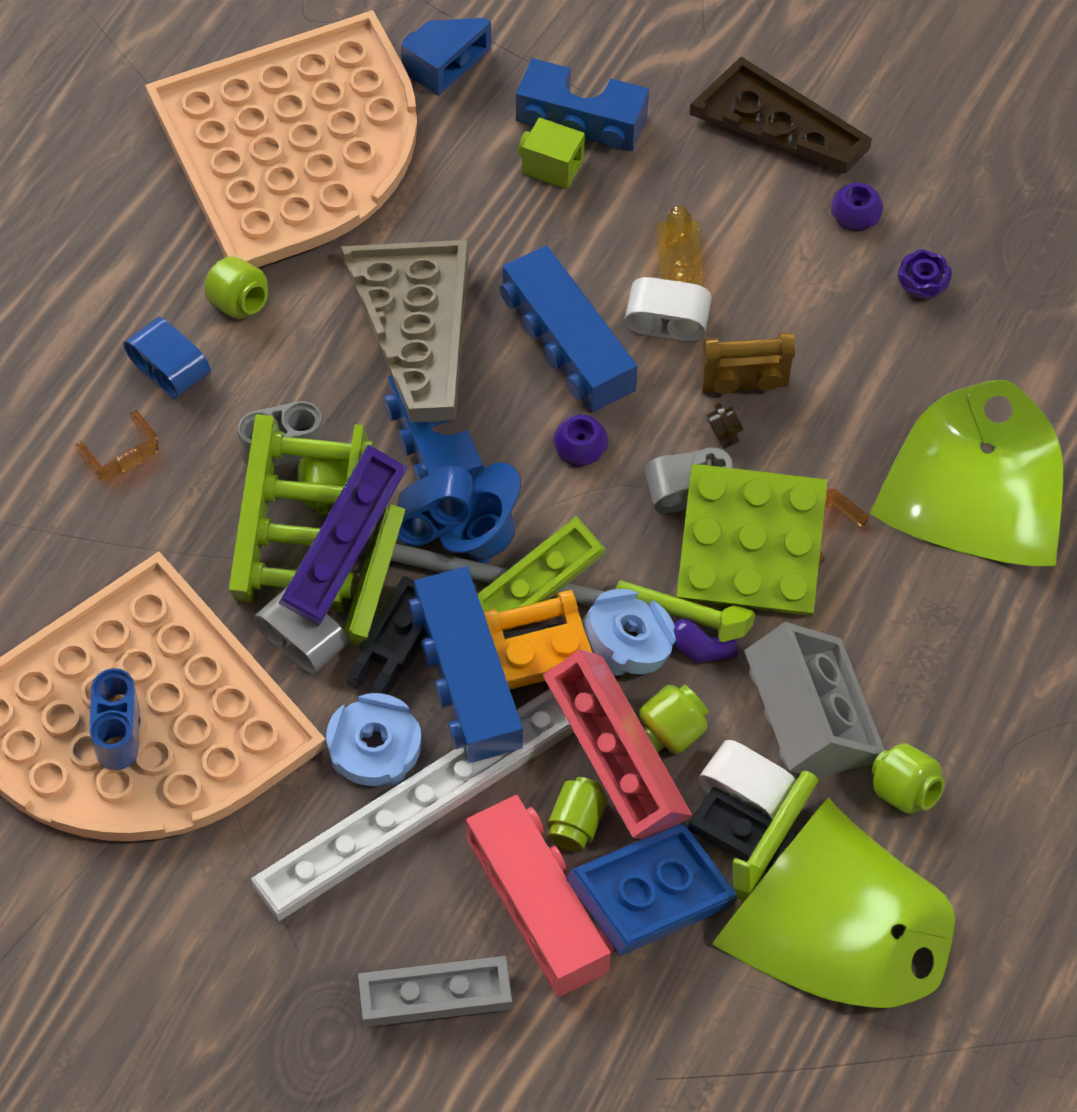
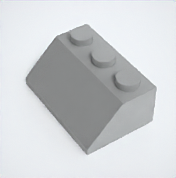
M783 622L744 650L750 665V677L758 687L765 706V717L773 727L779 743L780 758L790 772L801 774L802 771H809L817 778L873 764L876 757L885 750L841 638Z

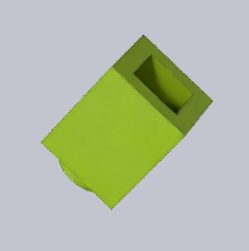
M539 117L531 132H524L518 146V154L522 156V174L568 190L584 161L585 133Z

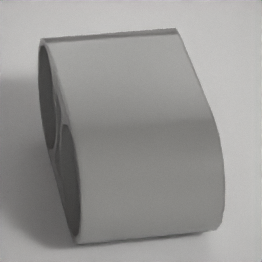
M306 401L253 411L246 414L238 424L241 454L247 464L256 414L274 416L280 431L285 433V437L324 440L321 412L314 404ZM283 455L282 459L275 458L274 466L300 461L303 456Z
M285 588L254 616L255 624L272 644L303 670L312 675L316 674L348 644L347 635L340 625L328 614L325 615L322 623L317 626L278 604L286 590Z

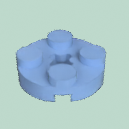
M613 589L602 593L582 621L591 649L595 654L604 657L614 675H623L626 672L631 674H647L658 670L671 654L672 646L676 641L673 631L675 625L666 610L654 600L648 605L644 601L636 599L638 592L628 589ZM623 626H624L628 631H630V632H636L638 635H637L636 637H634V636H631V635L627 634V633L623 630Z
M365 694L358 697V702L351 703L346 708L345 704L342 705L331 717L326 733L327 749L333 769L337 774L361 785L394 786L404 780L406 773L414 767L421 752V728L418 720L416 721L415 717L410 713V708L403 701L386 694ZM373 731L381 732L382 740L385 741L383 745L376 748L367 747V743L361 741L363 737H371Z

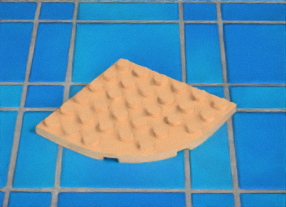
M373 10L145 85L147 97L224 256L239 257L257 268L333 241L363 223L396 190L413 156L417 134V115L412 84L399 56Z
M157 552L0 657V795L18 810L33 819L67 833L107 841H141L184 834L205 827L234 813L327 748L324 736L160 552ZM111 668L122 669L130 674L134 681L140 706L139 751L137 758L132 765L117 771L109 770L98 762L89 731L93 680L99 673ZM124 695L112 696L107 701H119ZM113 737L107 740L105 743L116 744L123 739V737Z

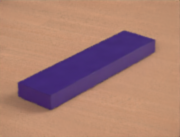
M369 444L367 445L278 604L317 626L322 623L405 474L407 466Z

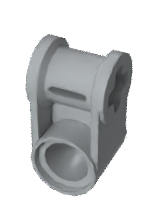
M715 447L679 455H664L649 461L645 465L644 472L655 511L660 514H674L686 509L691 465H707V460L711 459V466L733 468L732 459L729 454Z

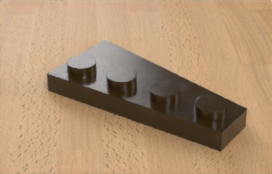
M742 56L690 104L691 116L845 174L871 147V137Z

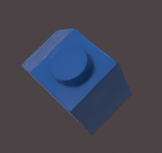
M485 17L427 21L416 32L409 33L401 44V61L408 76L439 96L492 49L491 21Z

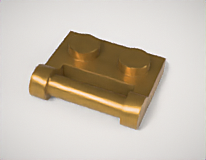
M793 332L779 333L778 338L726 342H719L718 338L704 339L700 374L702 393L717 392L728 394L738 390L761 389L769 391L778 387H788L792 358H795Z

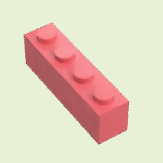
M580 649L543 674L544 679L633 838L645 839L681 824L693 816L602 655Z
M515 795L467 818L466 839L557 998L609 973L611 952L614 951V946L600 926L595 927L587 913L589 912L566 880L564 874L567 872L565 861L556 846L550 848L547 846L541 835L544 833V829L538 814L532 807L526 809L519 796Z

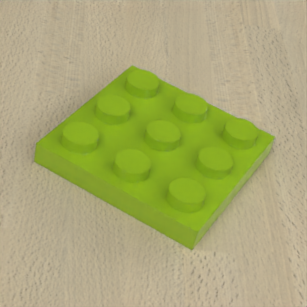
M692 464L676 597L697 603L722 606L736 605L747 609L812 616L815 605L828 479Z

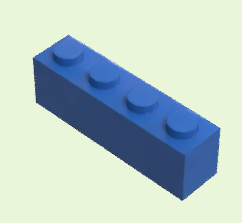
M547 245L503 265V285L500 286V293L505 304L510 309L515 308L520 314L527 334L532 339L537 338L542 344L549 364L553 369L559 368L566 377L568 388L576 400L582 399L592 413L636 391L638 365Z
M468 566L414 580L415 598L408 600L415 627L423 625L427 639L421 640L427 665L428 667L436 665L441 678L435 681V688L441 707L450 706L454 721L448 722V727L455 749H464L468 764L522 749L523 727Z

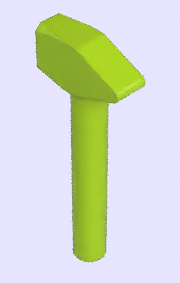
M619 580L615 588L638 592L636 599L642 600L648 605L654 600L670 615L717 629L719 641L721 642L744 637L753 626L755 614L752 610L732 605L723 611H718L623 580Z
M809 771L801 772L749 860L745 862L734 858L732 863L733 888L742 904L766 875L765 869L817 785L818 778Z

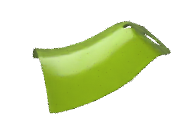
M1007 380L986 381L948 393L928 407L914 424L889 471L870 514L888 526L906 534L957 552L1026 566H1056L1062 511L1064 465L1060 443L1053 426L1028 395L1018 386ZM1002 396L1011 402L1013 412L1008 420L996 423L987 418L984 407L990 398ZM984 442V444L994 445L995 450L992 453H984L980 449V443Z
M828 797L790 845L778 857L770 870L713 941V945L773 978L819 997L858 1006L893 1008L921 999L939 987L950 954L955 927V915L953 906L945 894L875 842L835 806ZM897 924L904 925L906 927L904 934L896 940L891 934L892 927ZM926 947L932 952L933 966L926 977L919 979L912 972V958L918 949Z

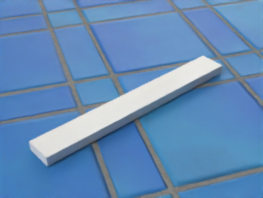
M551 689L517 709L523 727L522 749L469 764L464 749H454L252 877V886L276 919L281 921L572 734L574 731Z

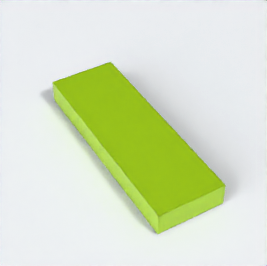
M390 504L385 508L374 527L343 629L349 644L358 646L368 637L406 510L404 508Z
M575 516L477 594L482 610L496 609L497 612H502L549 600L606 554V549L582 521ZM513 628L506 629V630H502V631H503V633L509 632V631H510L511 629H513Z

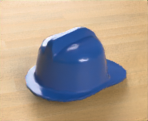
M507 463L491 464L482 468L472 477L471 514L463 524L440 536V541L446 550L453 553H465L475 562L488 564L493 556L501 553L510 545L515 536V521L511 511L521 490V476L514 466Z

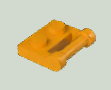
M572 590L557 593V598L502 612H497L496 609L483 611L510 690L546 681L543 674L580 649L592 652ZM562 616L565 623L508 639L504 638L502 631Z

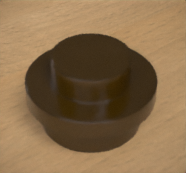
M721 403L714 405L715 410L706 414V417L720 445L723 446L729 442H732L733 445L739 443L737 433L743 431V427L733 407L724 410Z

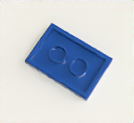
M684 822L571 869L566 878L620 956L732 907L738 899L733 888Z

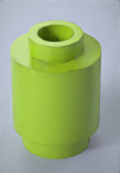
M577 777L575 781L569 780L564 782L547 823L550 829L547 837L553 844L568 851L582 852L585 845L592 842L608 803V798L602 792L603 788L599 783L585 777Z

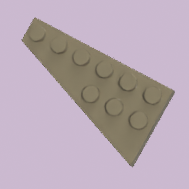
M467 240L341 246L343 261L410 422L456 420L469 259Z

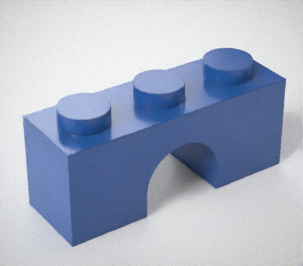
M531 58L516 92V121L534 127L540 117L583 132L587 140L633 152L648 116L649 88L610 78L605 90L600 95L592 98L578 97L570 92L571 68Z
M388 376L389 395L383 396L384 406L390 421L397 420L401 430H398V437L405 456L412 454L416 465H413L416 482L445 466L462 467L472 477L484 468L468 430L452 435H442L434 432L432 429L449 421L410 422L393 378Z

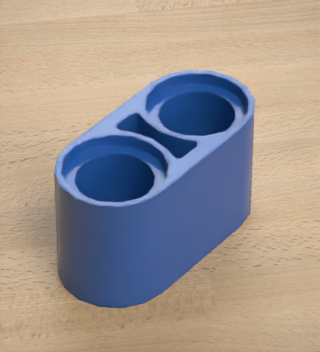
M160 316L123 342L125 352L135 366L174 399L181 396L211 372L210 365L203 353L174 326Z
M445 466L403 489L399 493L397 506L406 510L397 538L405 544L421 546L467 521L471 514L473 480L470 473L462 467Z
M111 668L102 671L93 680L89 731L96 758L101 766L109 770H122L132 765L138 755L140 706L134 681L130 674L122 669ZM124 695L119 701H107L112 696ZM123 737V739L116 744L105 743L110 738Z

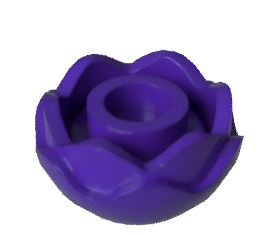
M851 183L843 186L835 193L831 203V214L836 218L838 224L841 227L856 231H865L871 226H875L879 222L884 209L879 193L871 186L863 183Z
M919 249L912 254L906 255L898 269V279L903 289L911 296L920 299H930L940 295L947 289L952 276V269L947 265L946 259L940 254L929 252L925 249Z
M582 414L573 415L563 420L555 429L552 440L558 456L573 466L589 465L598 461L602 453L608 448V436L604 426L595 418Z

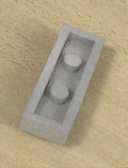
M506 956L358 973L364 1027L512 1009Z

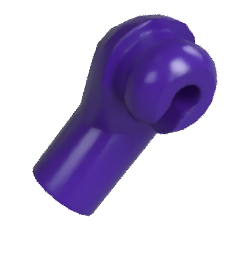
M681 619L674 623L675 628L673 631L676 637L674 645L693 662L705 663L738 657L736 639L721 642L719 637L710 638L688 619Z

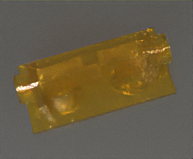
M675 206L667 215L666 222H657L659 277L664 280L691 283L703 287L699 221H692V215L684 206Z

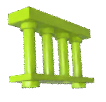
M255 415L229 591L235 601L254 603L255 590H262L263 585L286 588L297 571L265 567V563L260 562L262 545L268 546L271 541L311 546L320 528L272 523V520L267 518L269 502H275L276 498L334 504L344 487L278 480V475H273L275 458L282 459L283 455L349 461L348 480L367 445L369 444L374 447V441L368 440L364 425L354 424L352 443L285 437V433L280 431L274 416ZM349 572L332 603L335 612H344L345 599H353L356 581L355 572Z

